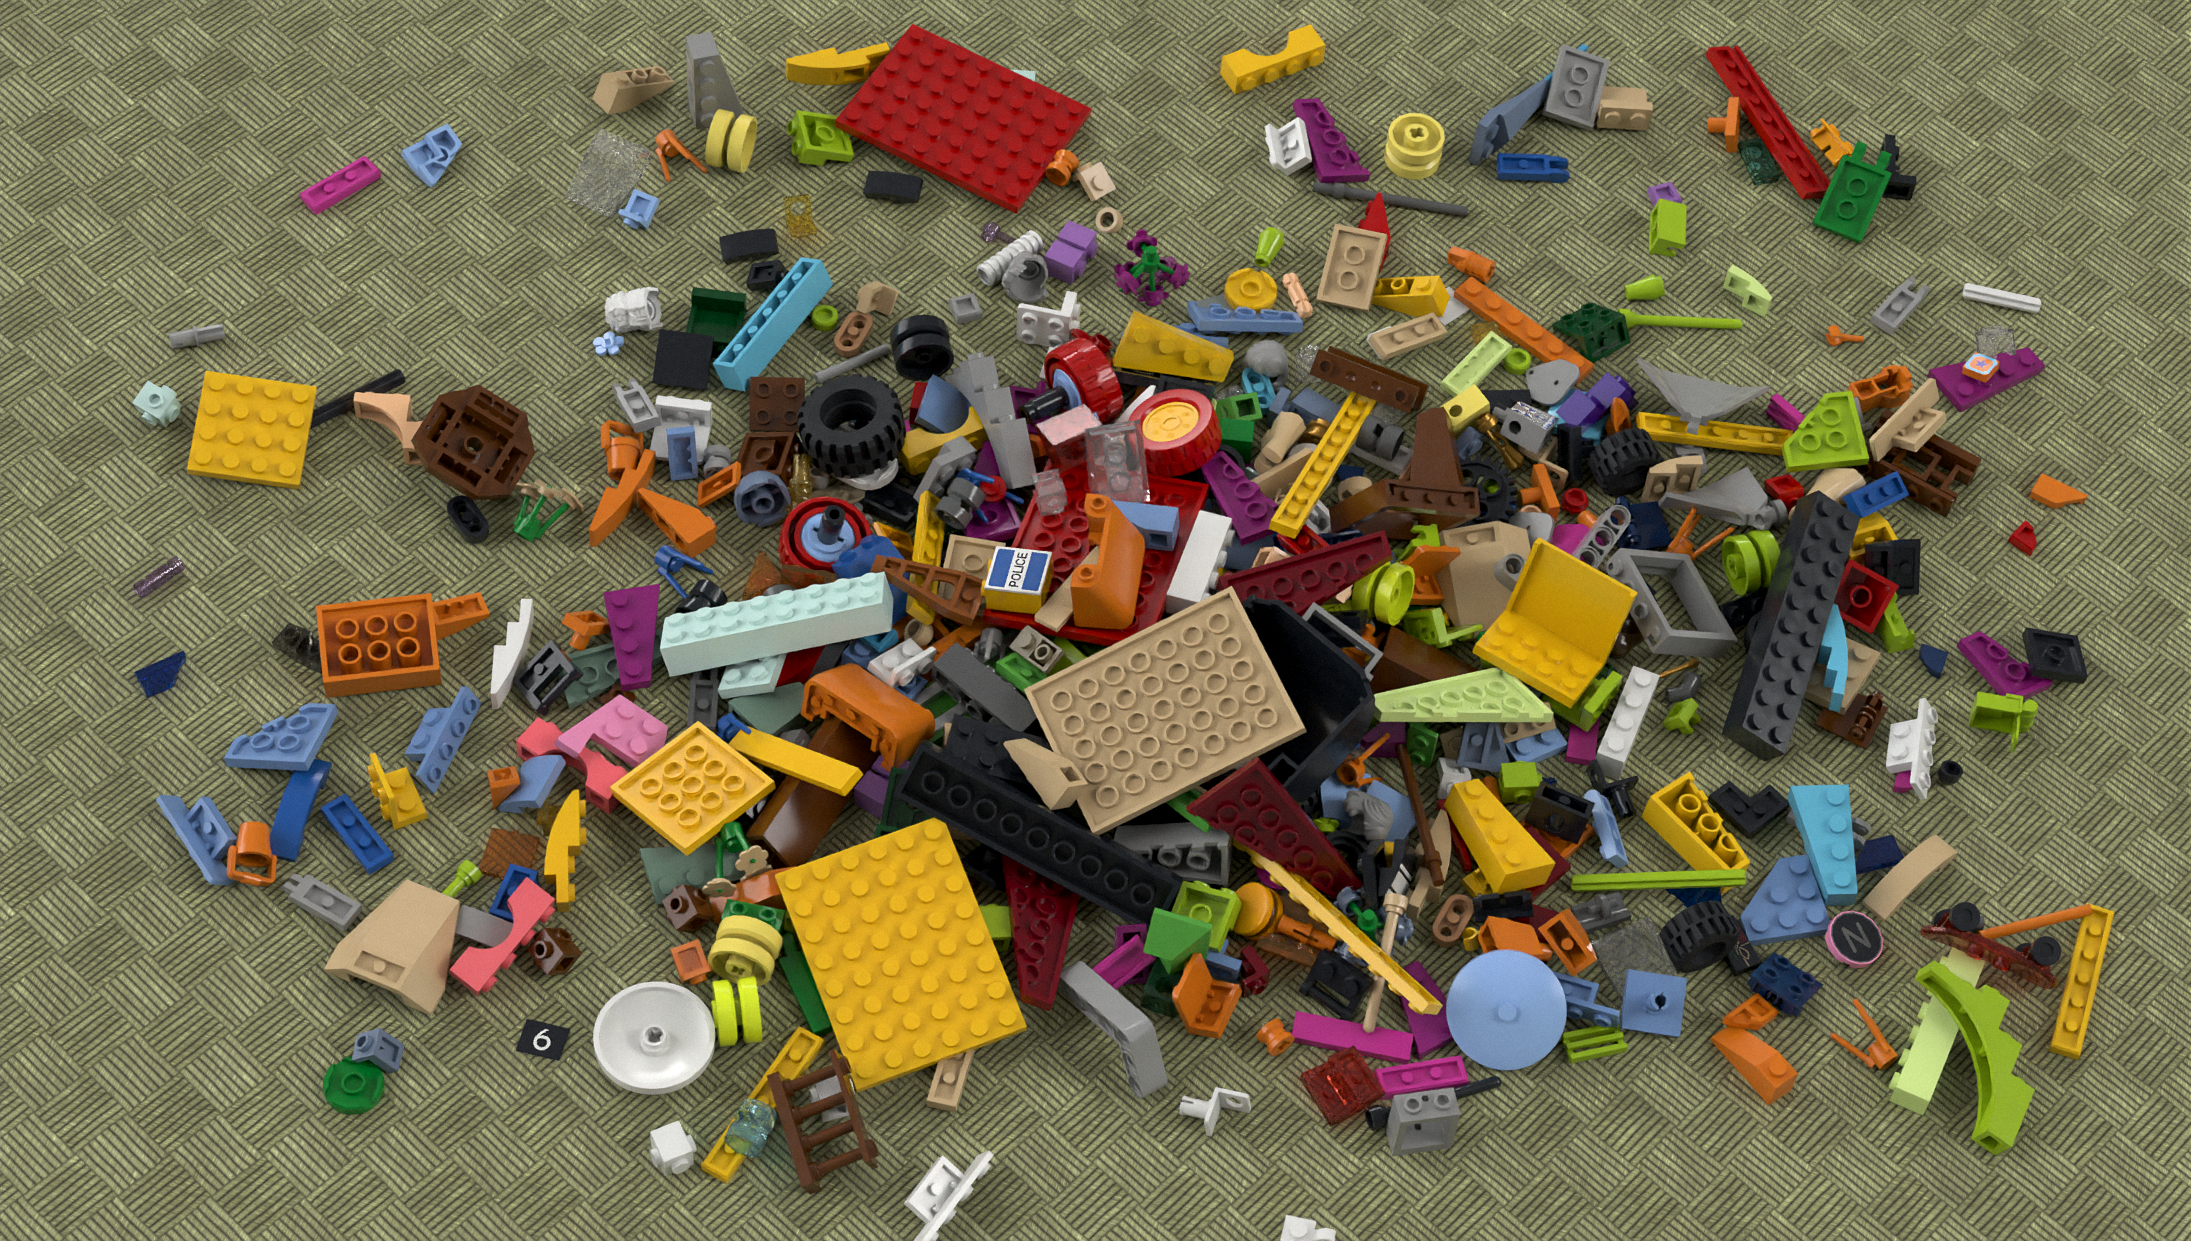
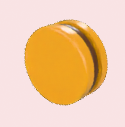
M1251 882L1241 886L1236 893L1242 906L1233 931L1253 941L1266 939L1277 929L1283 915L1282 899L1276 891L1260 883Z

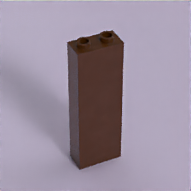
M830 714L825 719L806 748L860 769L863 776L848 794L843 796L787 774L745 835V838L753 846L758 845L762 850L768 852V857L765 860L774 870L798 867L807 863L853 795L856 785L870 770L880 755L879 750L876 752L871 750L872 739L833 714Z

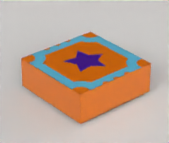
M1975 352L1963 366L1962 374L1986 383L1999 369L2000 361Z

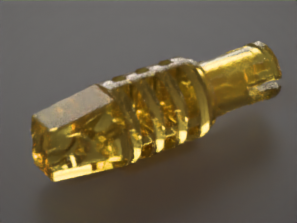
M799 454L793 455V478L788 482L791 503L790 506L789 504L787 505V516L798 504L812 498L813 483L809 479L810 455L802 454L801 457H799Z

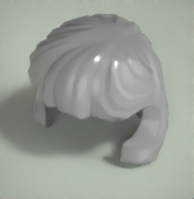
M1026 250L1015 256L1002 277V285L1009 297L1014 301L1031 305L1047 299L1049 293L1044 285L1048 279L1046 262L1040 255Z
M1274 340L1259 341L1246 352L1241 369L1244 371L1249 367L1259 375L1264 374L1268 377L1279 376L1274 383H1271L1274 392H1279L1280 388L1284 387L1289 374L1287 352L1282 344Z
M1348 791L1343 808L1352 817L1351 825L1346 831L1358 835L1361 839L1365 838L1364 840L1367 843L1375 839H1385L1393 823L1391 807L1386 802L1365 792Z

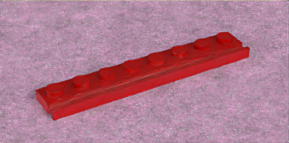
M1735 45L1734 48L1729 46L1709 47L1705 53L1706 57L1732 96L1739 97L1740 108L1802 200L1822 198L1831 183L1739 46Z

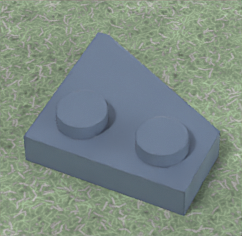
M1464 722L1456 759L1457 766L1499 772L1501 763H1509L1499 722Z

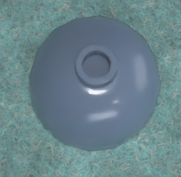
M754 471L747 474L740 480L734 492V504L738 517L748 525L749 522L757 523L758 527L769 526L781 520L786 515L788 504L790 506L791 503L785 483L779 476L768 471Z

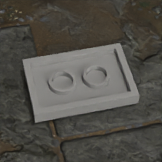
M1562 44L1559 48L1542 115L1590 131L1594 125L1610 60Z

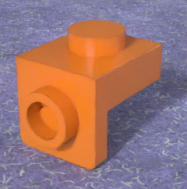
M699 939L670 949L682 984L689 982L690 986L708 980L706 975L710 974L712 969L707 963Z

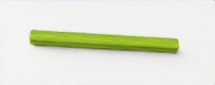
M1744 869L1583 874L1571 877V889L1573 892L1741 887L1746 885V872Z

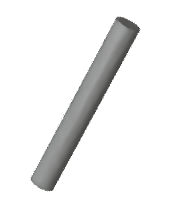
M885 343L814 374V378L818 384L887 355L890 353V349Z

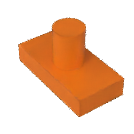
M1729 97L1727 117L1708 118V133H1725L1727 153H1735L1738 148L1741 120L1739 97Z
M1534 464L1530 477L1532 487L1518 490L1519 504L1523 506L1538 503L1541 512L1552 516L1555 523L1560 508L1545 464Z
M592 610L566 613L562 624L575 631L569 645L580 651L586 649L591 636L610 633L608 620Z

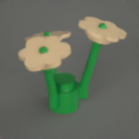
M538 479L534 483L539 486V489L531 484L517 482L515 489L520 491V495L524 499L519 514L513 523L515 525L513 532L529 542H533L535 537L540 540L543 533L568 508L571 510L577 509L582 513L584 511L583 504L572 492L564 487L561 491H558L551 485ZM554 496H563L562 501L564 504L539 527L541 521L536 516L546 498L552 499ZM536 497H539L531 514L527 513L525 515L530 499L535 500Z
M738 822L724 824L718 832L720 837L714 839L716 846V878L708 881L707 885L702 887V892L711 894V897H731L734 895V891L737 890L735 884H731L729 880L723 878V848L727 849L729 853H736L742 850L739 854L740 859L735 864L737 870L745 871V876L740 879V882L772 869L771 865H766L765 859L768 857V852L762 850L758 845L749 847L742 827Z

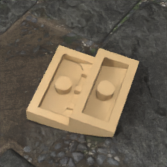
M1702 455L1674 458L1651 467L1640 503L1658 501L1659 503V500L1666 492L1683 494L1695 490L1703 466Z

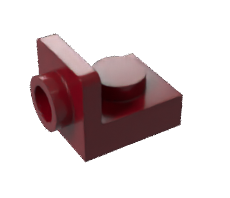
M1250 944L1241 949L1239 959L1242 961L1240 972L1245 978L1241 985L1243 991L1241 995L1243 998L1252 994L1255 996L1262 993L1267 988L1270 977V970Z

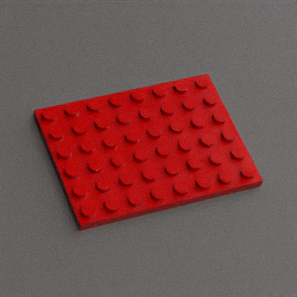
M912 24L837 117L835 127L1017 214L1046 176V168L1051 162H1054L1055 154L1058 150L1066 149L1091 115L1092 108Z
M1050 456L1011 548L1052 552L1054 574L1046 602L1090 552L1098 546L1096 544L1089 545V523L1084 506L1086 493L1105 495L1115 501L1177 507L1179 509V531L1174 550L1165 551L1145 548L1134 619L1127 628L1105 629L1075 626L1073 614L1061 629L1056 632L1036 622L1035 614L986 608L983 612V622L1021 630L1026 625H1029L1038 633L1104 646H1112L1160 622L1166 607L1167 592L1198 513L1200 510L1203 511L1210 493L1209 484Z

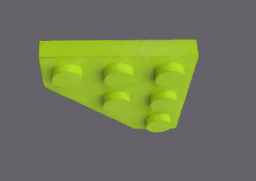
M1852 391L1825 393L1819 400V404L1800 423L1795 433L1785 441L1782 453L1787 473L1868 464L1869 455Z

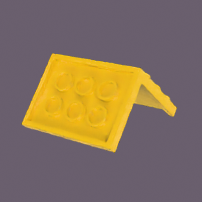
M1538 537L1532 546L1505 610L1475 644L1472 653L1571 709L1603 669L1638 592Z

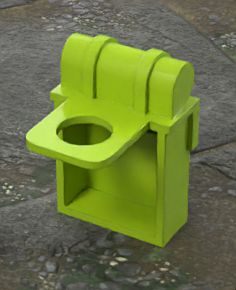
M1977 692L1970 711L1969 727L2009 733L2012 735L2010 752L2013 753L2018 742L2019 732H2027L2032 727L2038 712V704L2034 700H2027L2023 704V696L2006 693V696Z

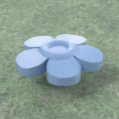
M606 332L604 339L597 337L593 341V345L596 347V354L599 356H604L607 353L615 355L619 353V347L624 344L623 337H615L614 332Z

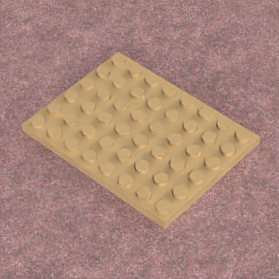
M1232 586L1024 689L1053 752L1072 761L1087 781L1088 785L1076 800L1092 833L1101 835L1307 732Z

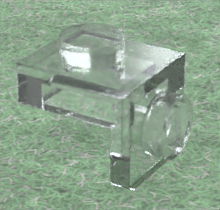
M1305 345L1304 349L1297 348L1295 382L1322 384L1323 379L1309 374L1318 349H1321L1320 346Z

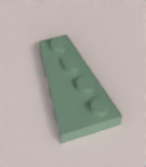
M662 629L656 630L653 666L664 661L660 651ZM613 642L568 654L572 662L584 673L579 681L575 680L563 692L569 710L608 691L614 684H621ZM564 669L557 676L558 681L567 673Z
M715 844L701 845L688 856L676 847L639 849L656 906L662 905V901L679 885L685 884L702 889L703 886L707 885L708 881L716 878ZM723 848V878L731 883L739 881L745 876V871L737 870L735 864L740 859L739 854L742 850L736 853H729L727 849Z

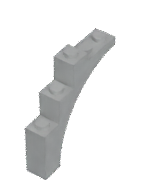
M983 352L967 355L968 360L959 362L960 367L953 368V374L945 375V381L958 389L968 399L978 414L993 448L1000 476L1006 483L1007 489L1037 484L1038 478L1025 418L1016 419L1010 388H1000L994 356L984 357Z

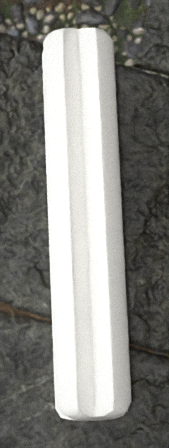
M1966 283L1963 288L1962 295L1966 299L2035 314L2039 312L2041 307V300L2039 298Z

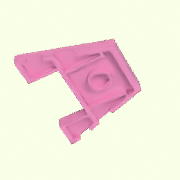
M618 695L560 735L554 745L576 759L590 738L636 768L665 746L668 726L622 695Z

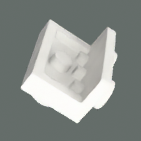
M1299 117L1280 129H1276L1271 124L1265 126V140L1269 146V161L1273 168L1279 169L1289 176L1312 161L1305 122Z

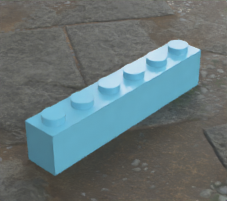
M801 257L714 361L713 366L725 388L746 391L750 387V377H758L817 303L825 296L833 283L822 260Z

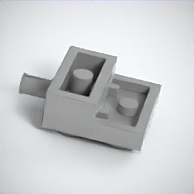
M963 436L944 443L938 456L932 460L913 498L919 503L920 495L926 490L938 498L947 493L948 488L962 469H969L977 464L976 449Z

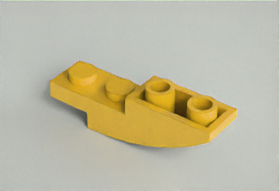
M887 42L841 54H838L835 47L795 56L786 59V78L789 81L812 85H843L867 81L869 79V72L876 70L888 55L890 49Z
M573 790L561 807L551 829L547 844L544 870L545 883L556 884L558 912H570V902H575V884H570L569 874L575 873V855H581V845H587L586 827L581 828V818L586 817V800H580L579 790Z

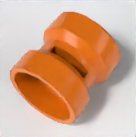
M1058 150L1054 156V162H1051L1046 168L1047 179L1055 185L1065 186L1071 178V173H1074L1079 166L1078 158L1068 150Z

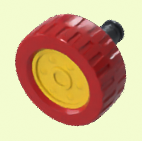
M1189 389L1168 390L1146 399L1132 412L1126 427L1130 448L1136 462L1142 469L1150 474L1164 477L1178 476L1179 479L1192 481V471L1206 464L1216 454L1222 439L1220 423L1211 401L1203 394Z

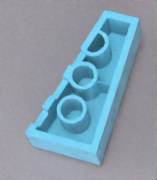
M1849 784L1790 786L1787 800L1790 808L1792 807L1798 831L1801 833L1804 849L1810 859L1824 905H1854L1858 892Z

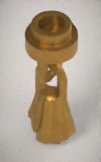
M1489 412L1480 415L1475 420L1477 423L1476 428L1479 432H1486L1500 451L1504 463L1509 470L1521 469L1524 464V456L1509 443L1505 436L1500 434V430L1496 425L1498 422L1496 416ZM1493 427L1496 432L1491 433L1489 429ZM1502 439L1505 445L1501 446L1498 441Z

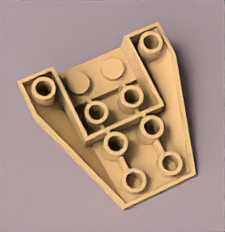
M1494 521L1443 530L1438 534L1440 546L1458 547L1461 552L1457 558L1435 575L1445 598L1440 605L1444 612L1447 613L1453 626L1480 623L1483 626L1482 630L1474 632L1475 637L1462 640L1463 643L1476 641L1479 632L1488 630L1505 610L1512 592L1495 578L1494 566L1498 561L1511 553H1517L1527 560L1531 549L1526 529ZM1506 563L1508 572L1514 574L1513 567Z
M406 879L338 943L324 971L349 982H352L354 977H358L401 995L405 1005L432 1016L446 990L460 901Z

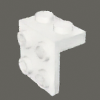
M1066 292L1061 311L1019 304L1017 309V340L1027 344H1037L1057 348L1071 341L1072 335L1070 330L1079 329L1080 321H1076L1081 310V305L1077 304V293Z
M657 395L655 409L660 416L661 425L654 428L650 450L656 453V460L669 461L666 429L694 426L697 465L703 464L704 450L707 448L712 426V402Z

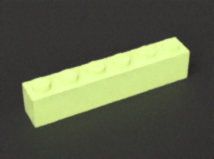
M1952 947L1948 958L1942 955L1939 963L1945 965L1949 971L1962 980L1971 983L1975 988L1985 960ZM1929 990L1926 995L1931 996L1930 1002L1923 1001L1917 1018L1922 1020L1920 1026H1913L1907 1040L1913 1043L1911 1049L1904 1048L1898 1065L1903 1066L1901 1073H1894L1888 1087L1894 1090L1889 1100L1890 1102L1921 1115H1924L1959 1029L1948 1010Z

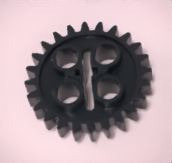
M1466 454L1465 462L1460 461L1463 478L1469 477L1473 480L1469 484H1465V487L1478 489L1480 510H1485L1487 514L1484 517H1475L1455 528L1494 521L1509 524L1507 515H1515V509L1512 506L1518 505V500L1514 497L1518 494L1517 487H1512L1515 484L1514 477L1508 478L1510 475L1509 469L1501 470L1500 461L1492 465L1491 456H1488L1483 462L1481 461L1480 454H1477L1475 460H1471L1469 454ZM1480 477H1484V478L1482 479V481L1480 482V484L1478 485L1477 482H1478L1479 478H1480ZM1490 486L1498 488L1496 492L1491 494L1485 492V489Z

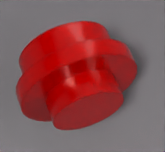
M988 476L994 479V483L982 481L979 489L985 495L984 501L988 503L1000 502L1007 492L1006 483L999 476Z
M1571 488L1562 495L1561 506L1568 513L1580 514L1588 507L1587 495L1579 488Z

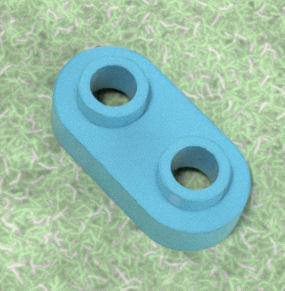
M1247 367L1241 377L1244 394L1257 392L1261 413L1266 415L1276 397L1270 378L1264 374L1259 375L1253 369Z

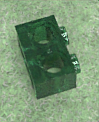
M1157 957L1143 989L1140 1007L1174 1018L1177 1008L1172 1000V992L1174 987L1179 984L1184 969L1169 975L1159 957ZM1167 992L1170 993L1171 996H1163L1160 993Z

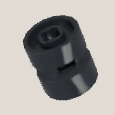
M701 579L691 589L689 597H685L679 604L675 612L685 614L704 607L723 606L728 602L725 592L718 585L709 580Z

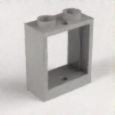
M1454 1087L1394 1095L1386 1126L1392 1156L1449 1149L1452 1147L1460 1118ZM1427 1097L1428 1101L1425 1102L1422 1100V1098Z

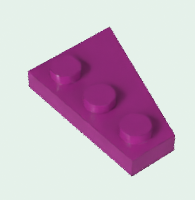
M1982 631L1960 639L1956 646L1998 695L2006 696V693L2023 696V700L2049 689L2053 683L2048 678L2042 679L2032 676L2029 664L2024 661L2020 664L2010 657L2006 648Z
M1417 960L1403 969L1443 1005L1437 1015L1426 1013L1420 1015L1408 1006L1409 1000L1404 996L1398 995L1402 1010L1405 1011L1409 1032L1414 1034L1413 1039L1419 1060L1454 1041V1038L1450 1032L1446 1017L1447 998Z

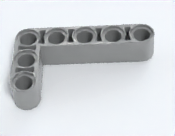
M1614 505L1603 512L1571 555L1579 560L1580 556L1584 557L1588 565L1597 569L1629 525L1631 515L1628 509L1622 505ZM1610 515L1617 519L1618 525L1612 523ZM1595 536L1602 539L1603 546L1598 545ZM1517 553L1506 555L1494 566L1495 578L1513 592L1526 559ZM1506 563L1513 567L1514 574L1508 572Z
M1080 960L1061 970L1058 990L1076 1008L1119 1044L1128 1082L1135 1095L1142 1099L1167 1085L1168 1079L1156 1031L1149 1018L1083 961Z

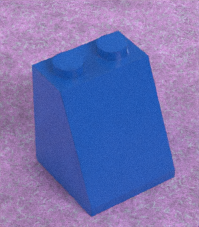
M871 534L864 537L860 541V545L855 549L842 553L839 556V560L831 566L838 579H852L870 573L877 554L887 558L889 556L899 559L904 558L888 537ZM904 572L903 577L910 580V573ZM888 582L893 597V625L908 614L906 612L908 594Z

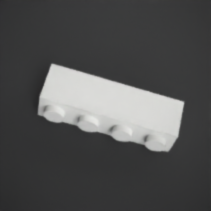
M1202 510L1199 511L1167 592L1166 612L1176 614L1211 596L1209 594L1210 589H1215L1218 583V568H1223L1227 559V552L1225 550L1227 546L1232 547L1235 531L1231 530L1232 518Z
M1636 666L1632 667L1595 758L1603 775L1616 780L1620 779L1654 696L1660 675Z

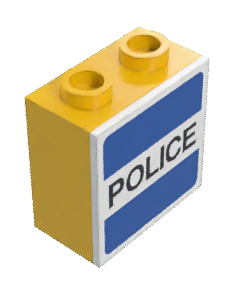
M996 546L993 559L988 561L987 580L984 579L981 586V596L986 599V609L1036 614L1046 603L1054 574L1052 552Z

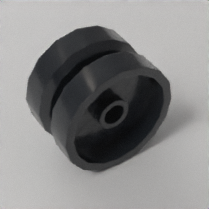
M926 314L915 315L903 319L891 330V349L894 353L896 370L901 377L912 381L929 380L932 375L937 377L943 375L953 365L954 353L950 343L948 327L941 318Z

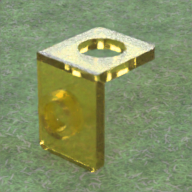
M809 194L784 197L786 226L791 237H807L818 234L812 220ZM795 202L805 204V211L800 215H794L790 211L791 205Z

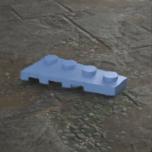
M1188 301L1187 312L1197 329L1207 334H1213L1216 331H1226L1231 334L1249 331L1259 335H1264L1268 332L1292 335L1293 332H1302L1303 321L1296 312L1262 309L1260 313H1256L1253 309L1237 306V309L1233 311L1222 308L1221 304L1210 303V308L1197 307L1196 301Z

